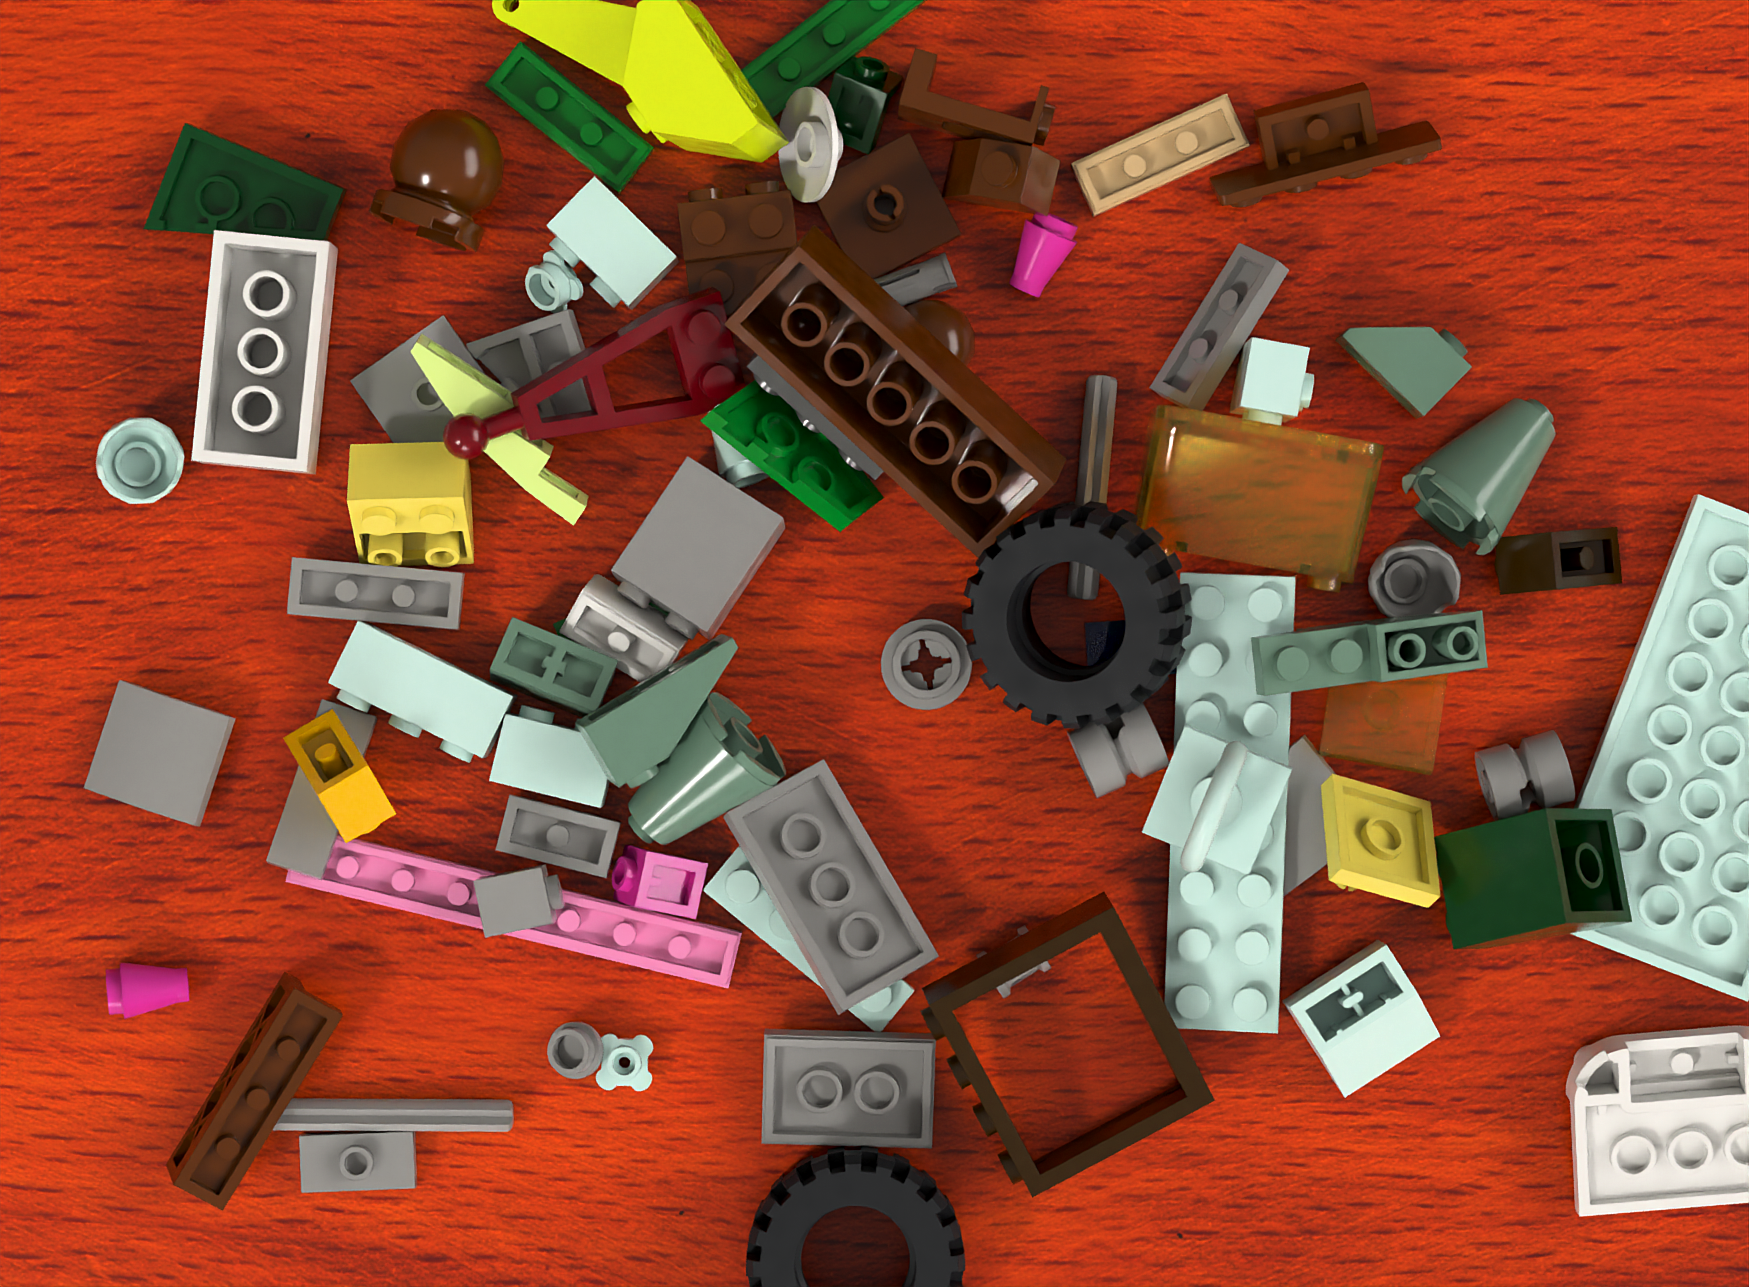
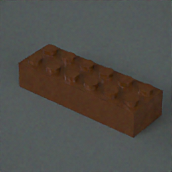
M815 225L805 233L745 296L724 323L978 558L984 549L997 541V535L1013 525L1055 485L1067 460Z

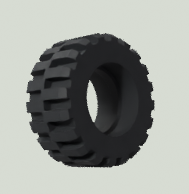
M1074 501L1057 504L1046 510H1040L1006 528L996 536L997 541L993 545L983 550L975 562L979 570L977 574L968 578L964 595L971 599V607L962 611V629H972L974 641L967 644L966 648L971 662L981 658L988 672L980 676L989 690L999 685L1007 693L1002 703L1013 711L1018 712L1023 707L1032 710V721L1047 726L1055 720L1062 721L1064 728L1081 729L1089 722H1094L1099 726L1114 721L1120 715L1126 712L1129 713L1166 683L1171 670L1179 665L1185 653L1182 642L1191 633L1192 617L1185 615V604L1192 600L1189 583L1180 584L1176 571L1183 566L1176 553L1174 552L1167 556L1158 545L1164 537L1153 527L1143 530L1136 525L1137 515L1125 509L1114 513L1108 511L1106 503L1089 501L1084 505H1076ZM1073 561L1087 565L1101 573L1117 591L1125 613V635L1120 648L1108 660L1094 666H1081L1070 663L1058 657L1047 648L1037 634L1030 608L1032 589L1036 579L1047 568L1055 564Z
M844 1146L828 1149L827 1154L816 1158L810 1155L797 1162L796 1168L787 1175L783 1173L771 1186V1191L765 1200L761 1201L755 1213L749 1233L746 1255V1276H748L750 1287H809L801 1263V1253L806 1236L814 1224L831 1211L847 1206H863L880 1211L892 1219L900 1228L907 1241L910 1254L908 1273L901 1287H963L965 1252L960 1225H958L954 1209L948 1197L942 1194L936 1186V1181L924 1170L920 1172L910 1165L909 1159L896 1153L893 1156L879 1153L878 1148L861 1146V1150H845Z

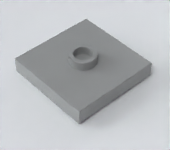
M445 316L438 318L350 380L393 443L444 442V428L447 422L454 417L442 402L410 352L421 334H424L485 374Z

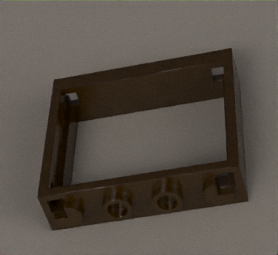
M1105 892L1092 897L922 988L930 1007L920 1012L936 1041L945 1036L947 1037L955 1054L946 1060L961 1089L972 1084L981 1101L972 1106L976 1117L987 1137L998 1132L1006 1147L1005 1151L998 1154L1005 1171L1013 1185L1024 1180L1032 1197L1215 1101L1120 917ZM1100 933L1179 1084L1033 1161L953 1010Z

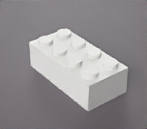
M214 230L192 461L204 464L316 475L338 248L331 242Z

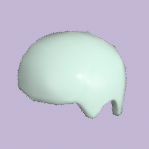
M130 417L113 425L103 436L98 446L96 470L98 478L101 479L102 485L110 495L128 504L154 503L170 493L177 485L182 474L185 455L183 447L170 427L153 418Z

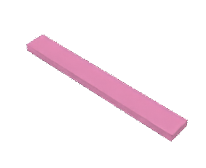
M338 834L322 881L288 870L285 882L483 929L473 881L480 877L500 873L356 838L346 843L342 836ZM561 888L564 908L555 910L557 920L553 924L504 934L729 988L742 932L667 913L636 908L621 902Z

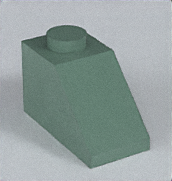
M1432 327L1349 328L1342 332L1335 340L1415 419L1425 416L1472 367L1463 358L1468 353L1467 349L1446 329H1442L1437 333Z

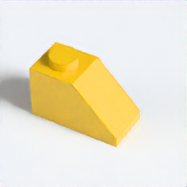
M333 709L283 737L346 843L362 834L375 830L382 822L396 814L370 767Z

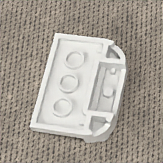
M1734 1025L1615 1035L1601 1039L1592 1045L1583 1046L1576 1052L1574 1064L1570 1069L1566 1082V1095L1570 1100L1575 1210L1579 1217L1749 1203V1026Z

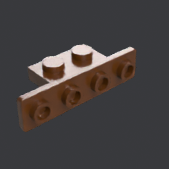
M1364 82L1253 110L1263 163L1211 176L1210 184L1220 205L1247 207L1260 202L1263 198L1262 196L1281 191L1288 193L1305 192L1316 187L1319 181L1339 176L1344 179L1360 178L1369 174L1373 167L1393 162L1401 165L1420 162L1428 156V153L1442 149L1441 138L1428 121L1377 133L1369 89Z

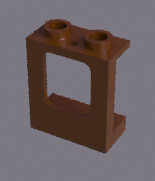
M915 48L899 102V120L967 140L985 138L1029 146L1033 144L1044 146L1056 107L1055 105L1045 103L1049 87L1041 85L1030 121L929 92L936 69L937 54Z

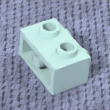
M1254 337L1244 343L1240 350L1229 413L1243 415L1241 425L1275 430V427H1281L1282 422L1285 423L1297 417L1298 411L1302 412L1303 408L1308 409L1314 386V374L1305 373L1310 347Z

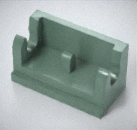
M512 617L490 667V680L583 718L603 705L606 692L613 682L618 660Z

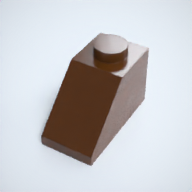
M985 138L955 141L942 197L959 202L1048 216L1060 160L1029 145Z

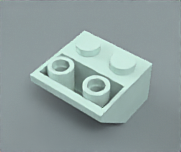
M1379 940L1371 943L1283 1000L1284 1005L1344 1097H1347L1440 1037L1412 983L1388 946Z

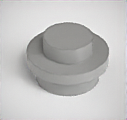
M578 1021L565 1023L559 1026L550 1037L547 1047L548 1059L552 1067L560 1075L569 1079L584 1078L593 1074L600 1066L603 1059V1043L599 1034L592 1026Z

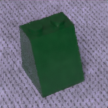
M1545 808L1434 837L1438 874L1442 881L1447 910L1446 925L1451 934L1453 949H1487L1632 922L1612 809Z

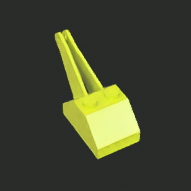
M492 0L493 12L502 22L623 86L632 99V102L626 105V108L635 123L645 134L652 131L663 144L669 140L686 151L762 163L789 143L699 7L690 0H642L637 4V8L599 0ZM519 1L518 8L512 12L514 3Z

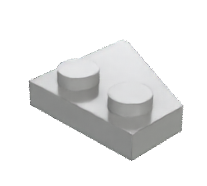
M570 309L466 344L469 353L476 360H481L502 382L500 385L511 392L586 349L574 311ZM582 378L539 402L537 408L540 418L591 410Z

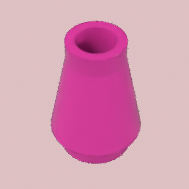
M1048 213V216L1034 214L1031 220L1025 219L1015 268L1009 284L1023 292L1040 298L1048 281L1077 244L1073 237L1078 227L1051 213Z
M120 962V968L106 969L109 1015L124 1014V1019L175 1003L190 1002L187 968L174 969Z

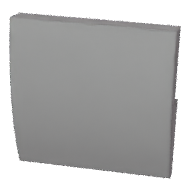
M119 680L84 788L194 826H200L236 718L190 701L173 698L132 682Z
M1303 735L1289 746V766L1292 767V771L1288 778L1284 896L1327 864L1321 785L1331 774L1336 773L1306 735Z

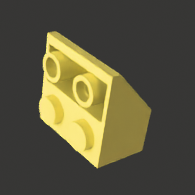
M444 442L350 444L347 503L359 563L394 567L414 565L450 567L455 564H474L471 475L468 460L459 459L450 454Z

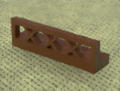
M284 972L166 1163L173 1185L223 1211L341 1020L343 1014L340 1009L307 992L298 978Z

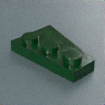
M185 123L144 229L214 234V230L327 241L347 189L190 123Z

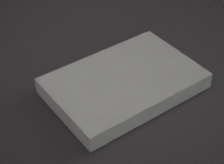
M765 1029L761 1144L932 1148L936 1040L932 1033Z

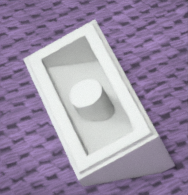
M595 574L582 589L559 632L582 646L617 659L618 664L616 668L640 683L674 663L689 638L664 622L667 617L650 605L646 609L637 606L617 591L618 585L599 574Z

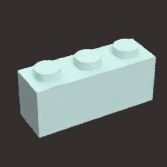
M366 621L357 622L328 681L329 684L341 689L337 696V699L366 713H368L371 704L392 714L388 724L419 738L422 730H426L443 739L439 747L441 750L468 763L471 762L474 754L481 758L488 757L502 729L505 714L510 712L517 698V695Z

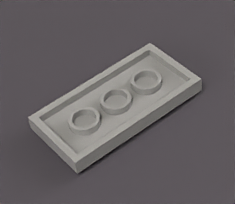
M824 759L724 815V820L838 1015L939 957Z

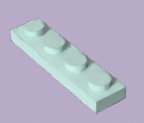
M739 845L704 887L703 891L822 988ZM900 979L848 1010L873 1031L881 1032L915 990L903 979Z

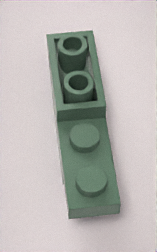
M1482 610L1355 621L1299 628L1293 632L1251 637L1256 693L1263 696L1368 681L1387 682L1488 668Z

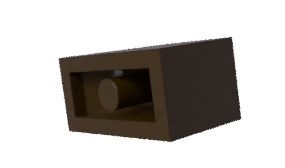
M1617 527L1501 537L1495 546V571L1499 580L1500 595L1622 583Z

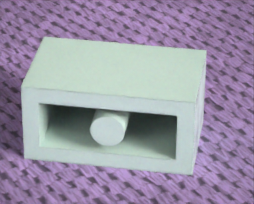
M595 176L547 224L549 230L556 236L549 245L572 268L582 261L597 276L590 285L613 308L622 300L632 310L679 262L677 256Z
M521 705L519 715L513 713L505 714L489 781L598 808L604 806L610 781L576 724L575 728L552 723L554 712Z

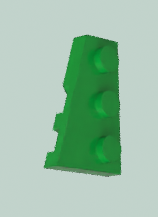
M756 380L712 409L700 420V422L839 532L884 498L863 470H856L846 463L834 443L822 433H815L809 430L799 420L796 410L781 396L766 392Z

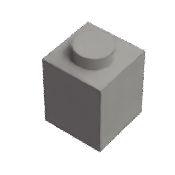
M546 864L480 877L473 881L485 938L553 924L557 920L555 910L564 908L558 875L548 876Z

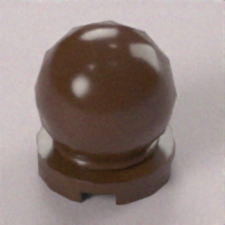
M432 109L409 121L393 144L390 170L396 188H392L390 191L376 190L368 212L390 225L393 224L395 218L419 225L416 236L460 251H466L467 248L476 253L485 230L474 223L472 216L488 207L502 186L505 160L497 137L485 121L463 110Z

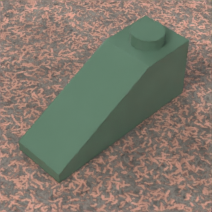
M724 634L718 635L575 722L611 783L618 787L627 783L629 788H634L647 782L659 773L660 770L657 764L670 756L737 651L738 646L732 637Z

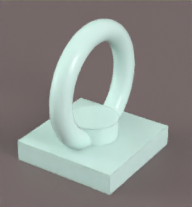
M1185 725L1142 833L1183 849L1180 863L1187 872L1198 871L1205 859H1208L1249 876L1291 774L1292 767L1250 751L1240 741L1228 742Z

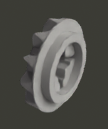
M920 619L901 626L888 639L882 652L881 673L888 690L901 703L915 709L933 710L950 704L961 695L971 676L972 662L966 648L967 643L957 630L938 620ZM921 639L925 640L926 648H929L931 656H941L942 659L951 657V663L943 664V667L934 670L933 689L928 690L927 681L923 680L920 672L912 673L911 670H901V666L910 665L911 661L918 659V650L921 649L919 640Z

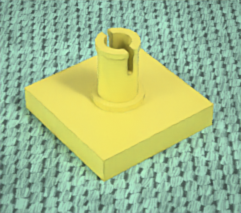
M1331 774L1321 785L1329 881L1334 882L1343 890L1348 886V891L1361 889L1429 908L1440 897L1431 802Z

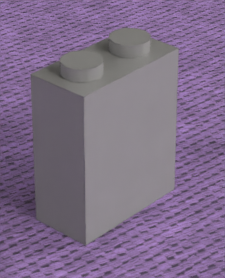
M687 456L611 569L615 579L621 582L617 591L643 609H646L648 604L652 602L667 612L668 616L664 622L683 636L693 640L697 633H699L708 640H711L785 530L784 518Z

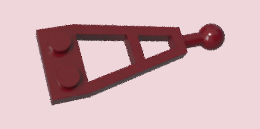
M710 287L659 305L510 393L514 405L513 408L482 419L470 413H462L452 417L447 422L443 431V441L446 449L450 454L459 459L469 460L480 456L486 450L489 440L520 429L523 437L533 441L693 417L711 411L715 406L723 403L746 387L731 330L724 324L727 321V316L720 291ZM667 329L685 396L613 407L602 366ZM582 378L591 410L540 418L537 408L539 402Z

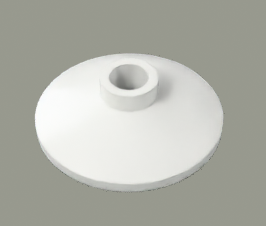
M801 87L790 96L786 103L787 107L782 113L779 128L789 143L778 151L779 162L784 182L788 190H791L793 197L801 202H816L827 193L831 186L837 161H839L843 153V137L837 128L835 114L826 95L815 87Z

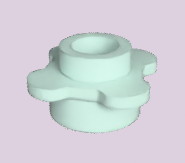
M555 250L546 252L540 265H533L528 269L525 278L527 294L531 301L542 310L551 311L554 314L567 310V303L569 301L578 300L583 296L581 281L577 278L572 267L565 263L564 259Z
M611 1033L602 1036L603 1059L601 1069L596 1074L598 1085L605 1090H612L616 1086H631L636 1091L647 1089L652 1082V1074L648 1071V1056L652 1053L654 1047L650 1038L642 1034L637 1035L633 1039H618L616 1035ZM622 1057H627L630 1060V1065L626 1068L621 1067L619 1064V1060Z

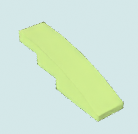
M424 334L420 335L410 352L442 402L454 416L470 413L482 419L514 407L510 394L512 393L511 391ZM521 429L489 440V444L484 452L527 492L574 526L586 508L589 496L544 467L551 456L554 446L543 439L527 440L523 437Z

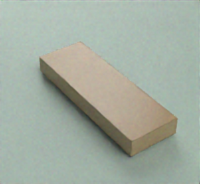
M1226 93L1071 163L1070 167L1091 214L1095 217L1248 148L1250 144Z

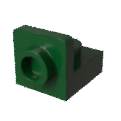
M867 56L852 57L835 72L828 100L835 114L837 128L842 134L843 144L869 155L876 148L890 99L900 89L903 76L889 71V66L879 59Z

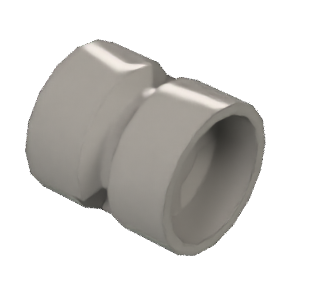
M1143 702L1129 713L1126 712L1120 715L1114 721L1099 726L1094 722H1089L1081 729L1071 728L1067 730L1071 745L1096 798L1126 786L1127 775L1133 773L1142 779L1169 766L1170 762Z
M1554 730L1521 738L1518 749H1513L1510 745L1504 743L1475 752L1474 758L1478 779L1487 807L1494 821L1528 813L1532 803H1536L1545 809L1575 799L1570 766L1561 741Z

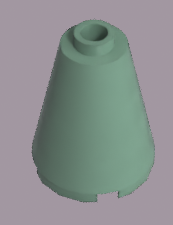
M1514 398L1417 463L1403 476L1402 488L1405 494L1413 488L1420 498L1414 509L1437 533L1452 544L1464 549L1469 542L1480 545L1476 554L1485 555L1491 552L1498 544L1556 436L1552 425L1554 422L1553 415L1542 403L1531 398L1526 401Z
M712 692L707 696L670 756L657 764L660 770L659 773L641 784L628 802V808L632 814L628 818V822L633 831L646 843L651 844L655 840L662 845H667L773 788L786 775L783 761L771 741L765 734L759 740L747 727L752 719L730 699L717 692Z

